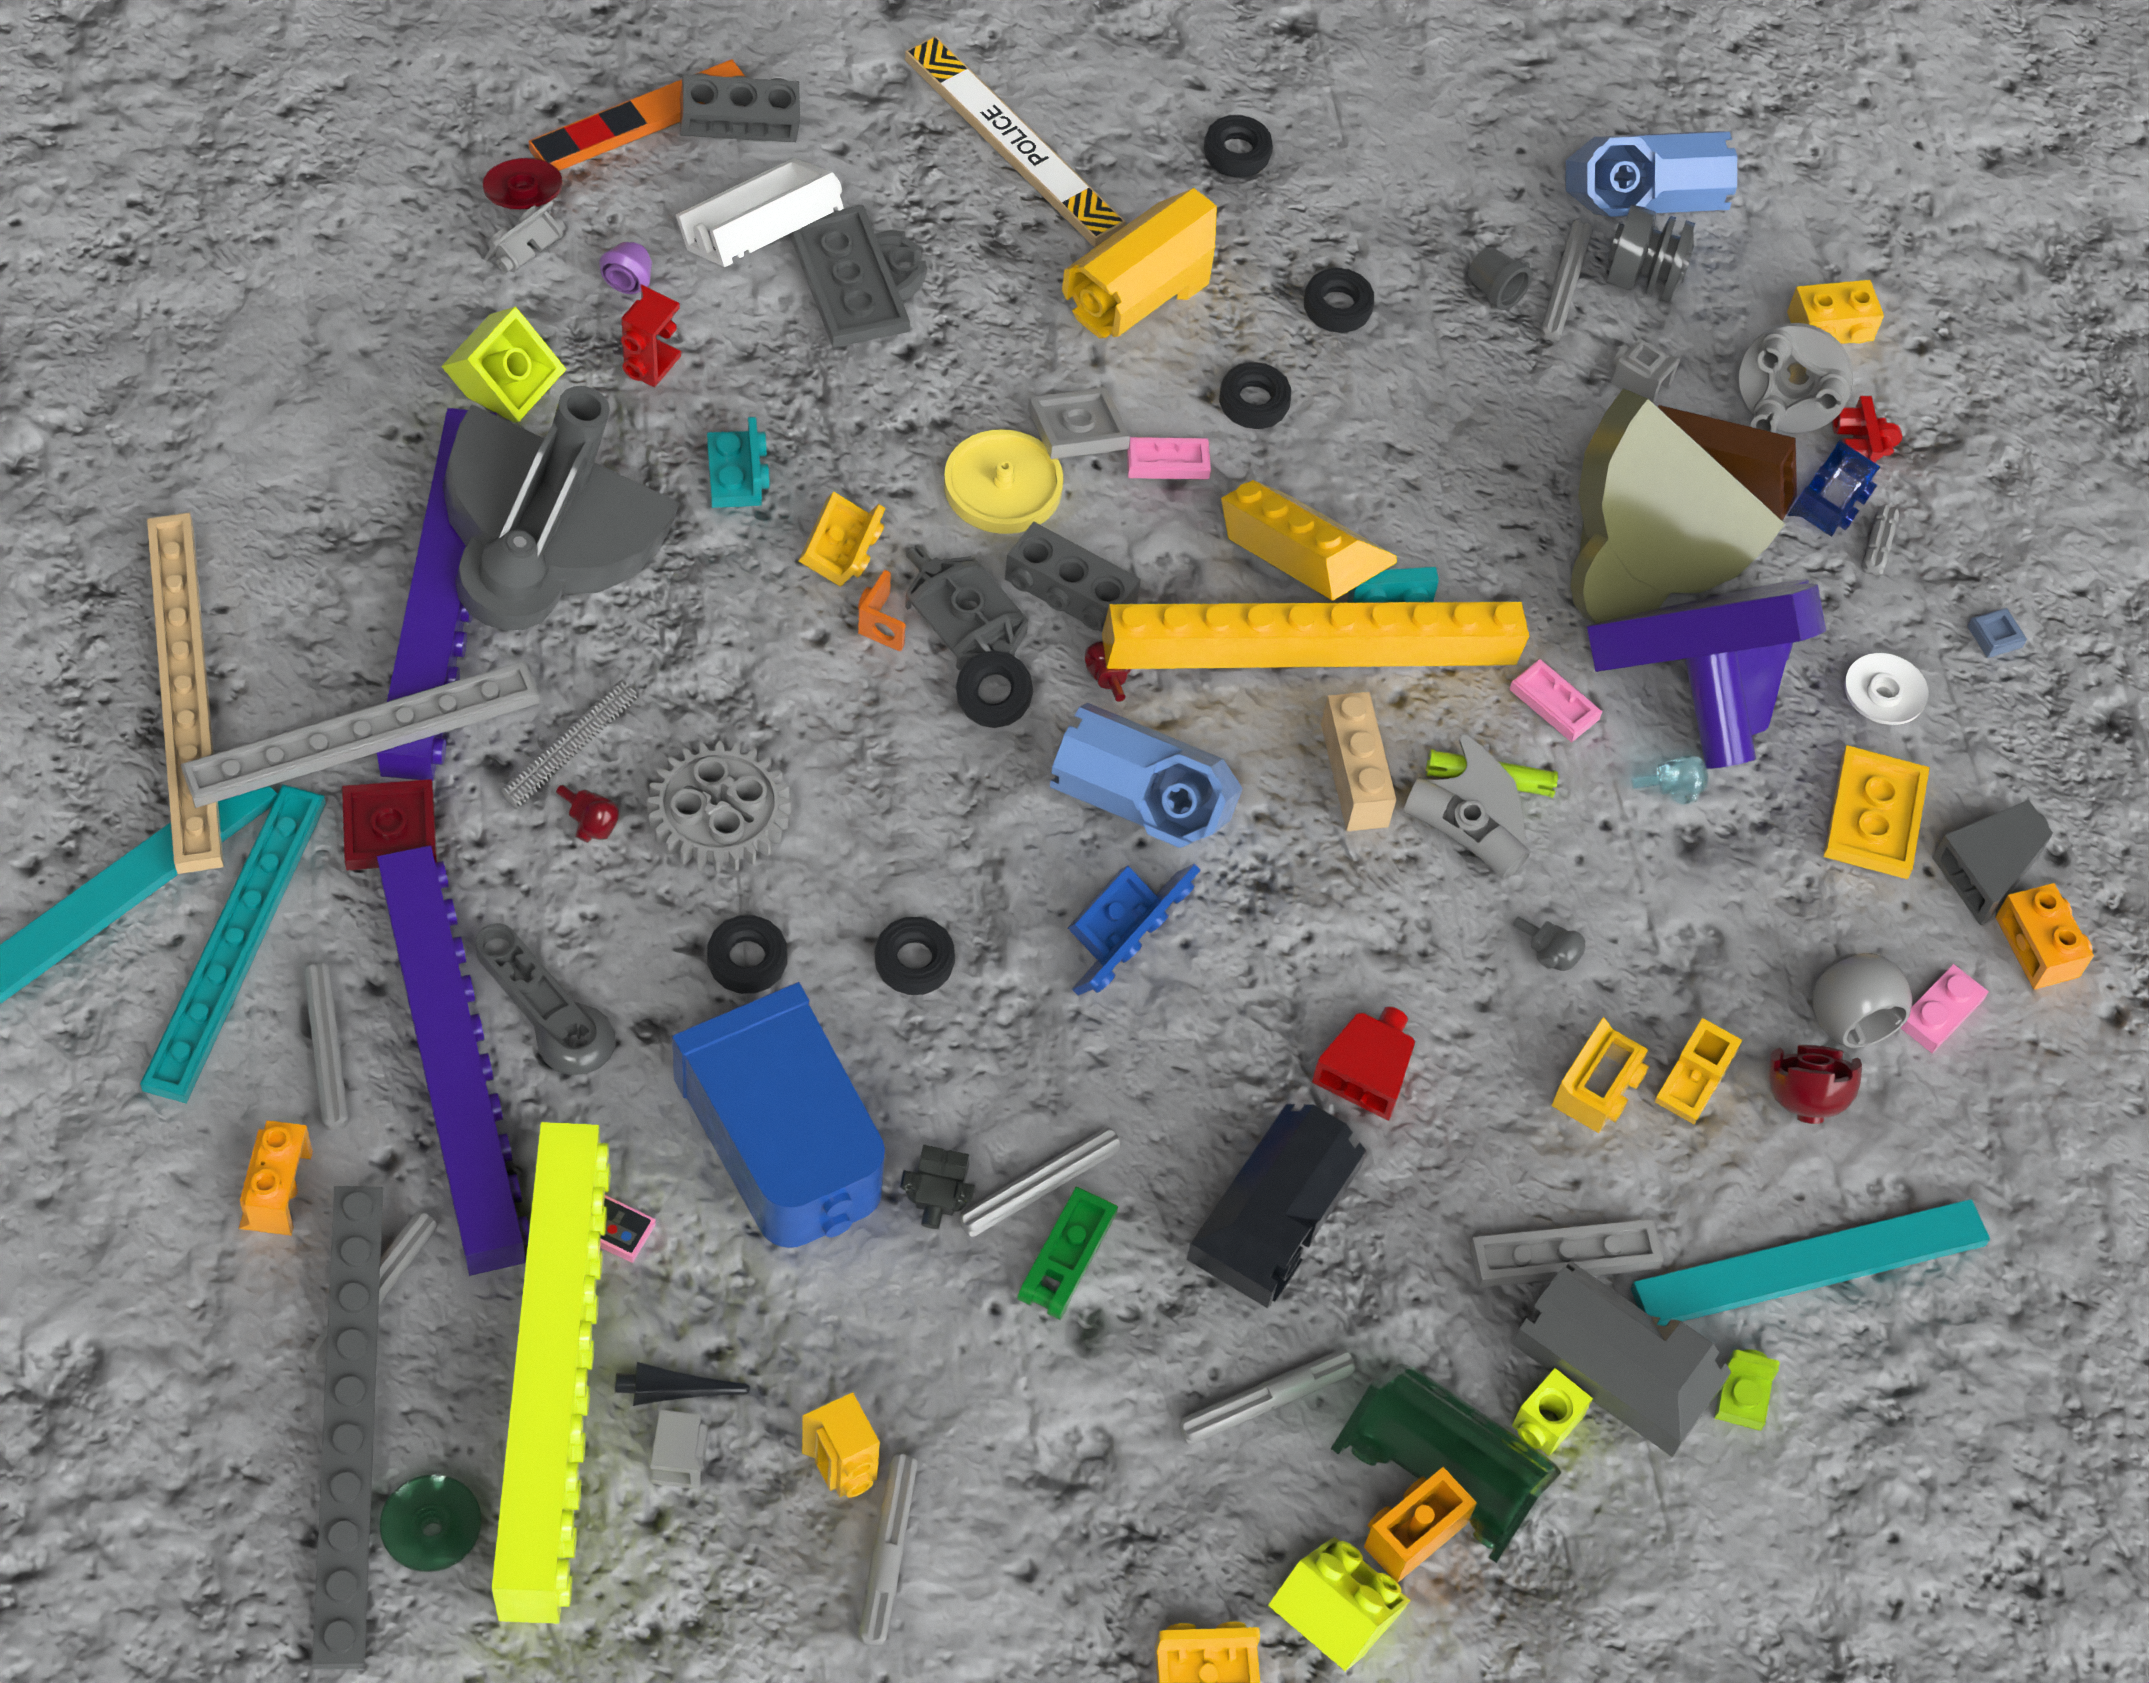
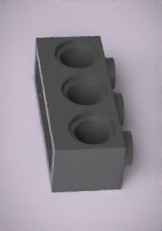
M703 73L694 75L683 74L680 92V136L796 143L800 125L799 81H787L782 78L771 80L752 79L745 76L720 77L709 76Z
M1036 522L1030 525L1007 554L1006 581L1010 582L1016 589L1028 592L1047 602L1053 609L1064 611L1075 617L1092 630L1103 631L1109 604H1137L1140 578Z

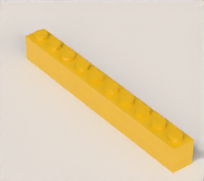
M1522 602L1109 604L1102 631L1107 669L1517 665L1529 638Z

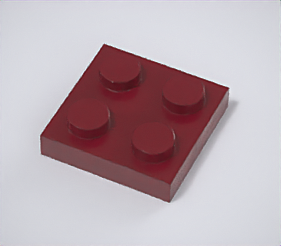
M432 779L342 786L346 871L379 868L377 856L430 845L434 861L437 862Z

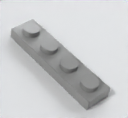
M1653 1219L1473 1237L1470 1243L1479 1287L1553 1280L1564 1266L1566 1267L1570 1261L1592 1276L1660 1269L1664 1262Z

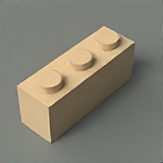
M1370 692L1328 695L1321 727L1346 832L1389 827L1396 803V795Z

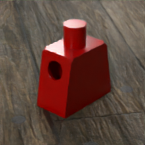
M1385 1007L1378 1020L1365 1013L1356 1014L1318 1059L1312 1083L1389 1121L1392 1117L1416 1042L1413 1037L1402 1032L1408 1022L1405 1013L1395 1007Z

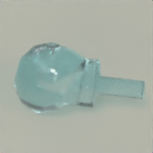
M1693 755L1666 761V764H1658L1657 775L1631 778L1633 789L1659 785L1662 795L1670 794L1673 800L1679 804L1696 802L1698 794L1702 793L1708 786L1706 765L1699 757Z

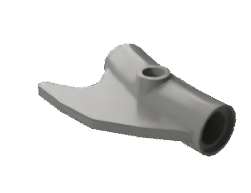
M1462 734L1459 743L1467 764L1465 772L1458 777L1450 779L1428 780L1418 777L1406 801L1404 813L1445 833L1479 857L1502 879H1507L1526 862L1531 854L1527 849L1524 814L1516 783L1488 751L1469 735Z

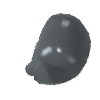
M1519 916L1513 923L1514 927L1533 937L1531 948L1538 952L1537 960L1547 969L1570 970L1578 963L1585 952V939L1577 931H1567L1549 921H1546L1541 928H1538Z

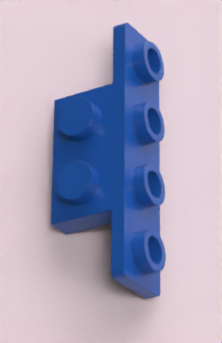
M1194 863L1176 872L1156 895L1129 866L1118 871L1068 927L1070 932L1097 959L1094 965L1072 988L1078 996L1091 990L1098 993L1110 984L1116 976L1112 971L1113 968L1120 961L1125 963L1141 949L1142 944L1139 942V939L1146 931L1152 933L1166 921L1169 915L1165 910L1172 902L1175 904L1179 903L1194 889L1195 885L1191 881L1201 871L1199 867Z

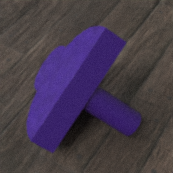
M1802 579L1742 589L1703 600L1631 614L1587 626L1595 672L1685 659L1705 768L1714 769L1739 765L1756 759L1752 735L1763 732L1769 727L1786 661L1789 659L1793 643L1826 632L1818 584L1809 583V580Z

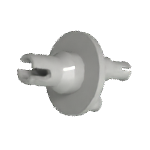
M1804 323L1782 324L1758 336L1746 351L1739 371V386L1743 400L1754 414L1750 427L1774 433L1776 429L1789 433H1804L1817 430L1833 421L1845 407L1853 386L1852 364L1841 343L1825 330Z

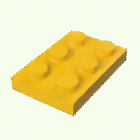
M1846 745L1841 758L1823 857L1908 880L1914 865L1930 767Z

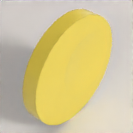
M1004 429L977 433L956 446L946 462L944 492L949 505L962 520L984 531L999 534L1024 532L1033 522L1041 525L1048 520L1056 511L1061 500L1063 470L1058 458L1050 459L1043 442L1026 433Z

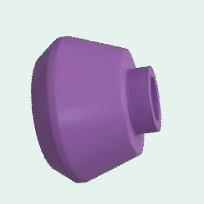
M622 242L601 256L599 266L602 277L615 290L625 294H636L641 292V284L646 287L649 286L652 260L648 251L642 245L635 242Z

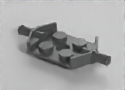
M915 545V549L911 547L907 551L906 557L917 567L919 574L906 593L905 607L908 610L912 604L957 657L956 668L961 670L971 658L979 653L993 650L1007 652L1015 657L1017 648L1027 634L1029 620L976 558L968 556L939 560L937 557L931 559L922 549L921 545ZM961 600L974 601L978 604V607L973 610H965L960 608L957 603Z

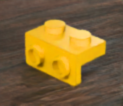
M833 491L826 498L798 561L840 587L853 575L858 578L870 561L871 557L866 554L869 545L873 546L884 529V524L880 520L886 508L877 504L868 513Z
M1242 1622L1221 1623L1215 1629H1196L1195 1625L1189 1623H1178L1168 1626L1166 1630L1159 1631L1155 1644L1157 1683H1260L1257 1651L1260 1640L1259 1628L1246 1627V1624Z

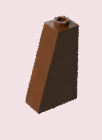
M1658 405V408L1780 520H1784L1797 497L1796 438Z

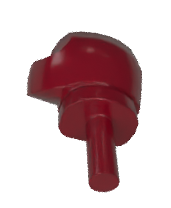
M1103 641L1096 642L1087 647L1085 651V664L1088 672L1101 688L1111 689L1117 702L1123 701L1126 696L1121 685L1125 683L1127 674L1131 669H1107Z
M560 785L557 788L556 793L572 804L569 816L578 822L575 837L588 843L592 838L604 840L610 836L619 818V809L614 802L586 789L576 794L564 785Z

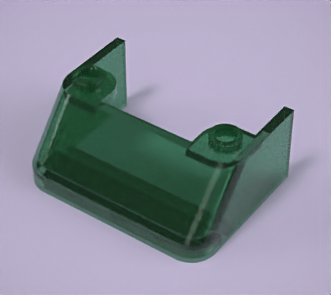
M1398 1364L1370 1384L1331 1447V1450L1340 1454L1346 1448L1352 1446V1454L1371 1466H1375L1377 1462L1388 1464L1390 1461H1393L1418 1479L1423 1476L1429 1479L1439 1469L1444 1467L1477 1502L1472 1517L1469 1520L1471 1526L1475 1529L1473 1536L1482 1545L1492 1549L1488 1558L1495 1563L1512 1547L1561 1475L1559 1467L1545 1455L1424 1373L1406 1364Z

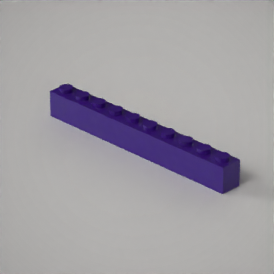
M447 408L387 702L460 680V668L456 667L457 657L464 658L467 633L462 631L464 622L471 623L472 615L467 612L458 599L455 580L466 546L449 523L442 485L459 424L468 411L466 409ZM489 412L497 416V412ZM443 733L378 752L377 759L380 776L412 780L432 779L434 781L436 765H443L446 756V739H442Z
M431 845L377 856L381 882L469 1276L526 1263L524 1245H528L529 1225L526 1216L517 1218L514 1206L515 1203L522 1202L517 1174L508 1176L505 1162L513 1161L507 1133L498 1135L495 1122L503 1120L498 1093L488 1094L486 1082L494 1080L489 1054L479 1055L477 1042L485 1040L479 1013L470 1015L468 1003L475 1002V995L470 975L461 976L459 964L467 963L461 936L452 938L450 926L458 925L452 898L443 900L441 889L449 887L444 861H434Z

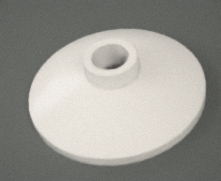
M1873 653L1857 659L1850 666L1845 677V692L1852 706L1866 718L1881 724L1899 725L1908 723L1923 712L1928 701V686L1921 672L1907 660L1892 654Z

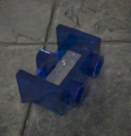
M1839 440L1824 465L1819 468L1809 485L1805 487L1787 516L1802 517L1831 537L1838 527L1846 531L1860 511L1854 507L1855 503L1858 501L1864 505L1878 486L1871 480L1880 466Z

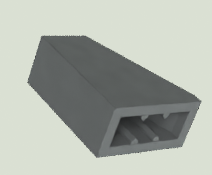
M2027 800L1944 835L1932 858L1978 923L1982 925L1990 920L2007 896L2039 858L2053 832L2049 828L2046 818L2038 813L2032 803Z

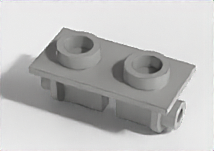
M550 201L540 209L536 206L531 207L518 219L520 224L511 230L505 226L495 233L489 240L491 247L485 257L486 262L496 256L498 258L496 260L497 266L502 272H515L536 255L528 245L529 242L541 253L554 242L561 239L562 232L565 231V225L558 217L553 219L549 215L554 203Z

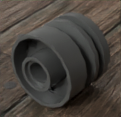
M1631 204L1625 225L1619 223L1607 260L1612 262V266L1606 283L1631 290L1639 275L1647 276L1646 294L1652 296L1658 279L1666 282L1661 299L1671 301L1673 293L1683 283L1694 249L1693 230L1695 223L1686 220L1681 236L1672 235V230L1676 217L1670 216L1663 230L1658 231L1654 229L1656 211Z

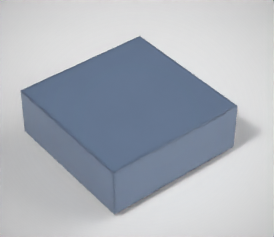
M2007 608L1971 618L1967 626L1987 658L2023 648L2027 641V638Z

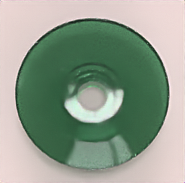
M424 1475L405 1482L387 1499L380 1516V1535L386 1551L400 1565L419 1572H436L456 1565L471 1552L480 1535L482 1518L476 1497L463 1483L444 1475ZM432 1523L442 1527L441 1531L434 1536H427L423 1533L424 1528Z

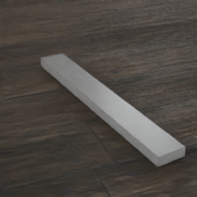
M525 661L189 761L181 764V768L195 808L538 704L540 703L539 693Z

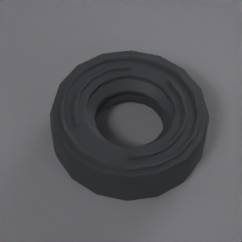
M1228 115L1217 119L1209 126L1204 139L1205 158L1211 167L1222 174L1232 177H1248L1259 173L1267 166L1273 149L1271 134L1265 125L1254 118L1244 115ZM1230 139L1245 140L1252 145V150L1247 153L1231 152L1225 148L1224 142Z
M1330 268L1322 270L1315 274L1306 286L1304 309L1307 316L1318 327L1327 331L1338 333L1355 331L1366 324L1373 312L1374 291L1370 282L1361 274L1350 269ZM1331 292H1341L1349 295L1353 299L1354 304L1349 308H1335L1328 305L1324 297Z
M1243 363L1230 369L1223 378L1220 387L1219 403L1223 413L1232 422L1245 428H1268L1282 421L1288 412L1291 403V386L1287 377L1277 368L1266 363ZM1246 387H1260L1266 390L1271 398L1265 404H1251L1242 399L1240 392Z
M993 650L979 653L967 661L959 672L956 693L959 706L969 719L980 726L999 728L1009 726L1024 715L1031 703L1033 685L1031 675L1021 660L1010 653ZM990 675H1001L1008 679L1011 684L1010 694L1001 703H986L978 694L980 683Z
M739 915L725 920L713 931L707 944V965L714 979L725 989L739 994H756L771 988L781 979L787 966V943L781 930L771 921L755 915ZM744 941L757 943L765 952L763 961L754 967L744 968L736 965L730 957V952L736 944Z
M904 917L890 923L881 932L875 946V967L881 979L893 990L907 995H925L939 989L949 979L955 964L954 943L947 930L937 922L923 917ZM920 943L929 948L932 953V959L925 967L911 969L899 961L898 951L906 944Z

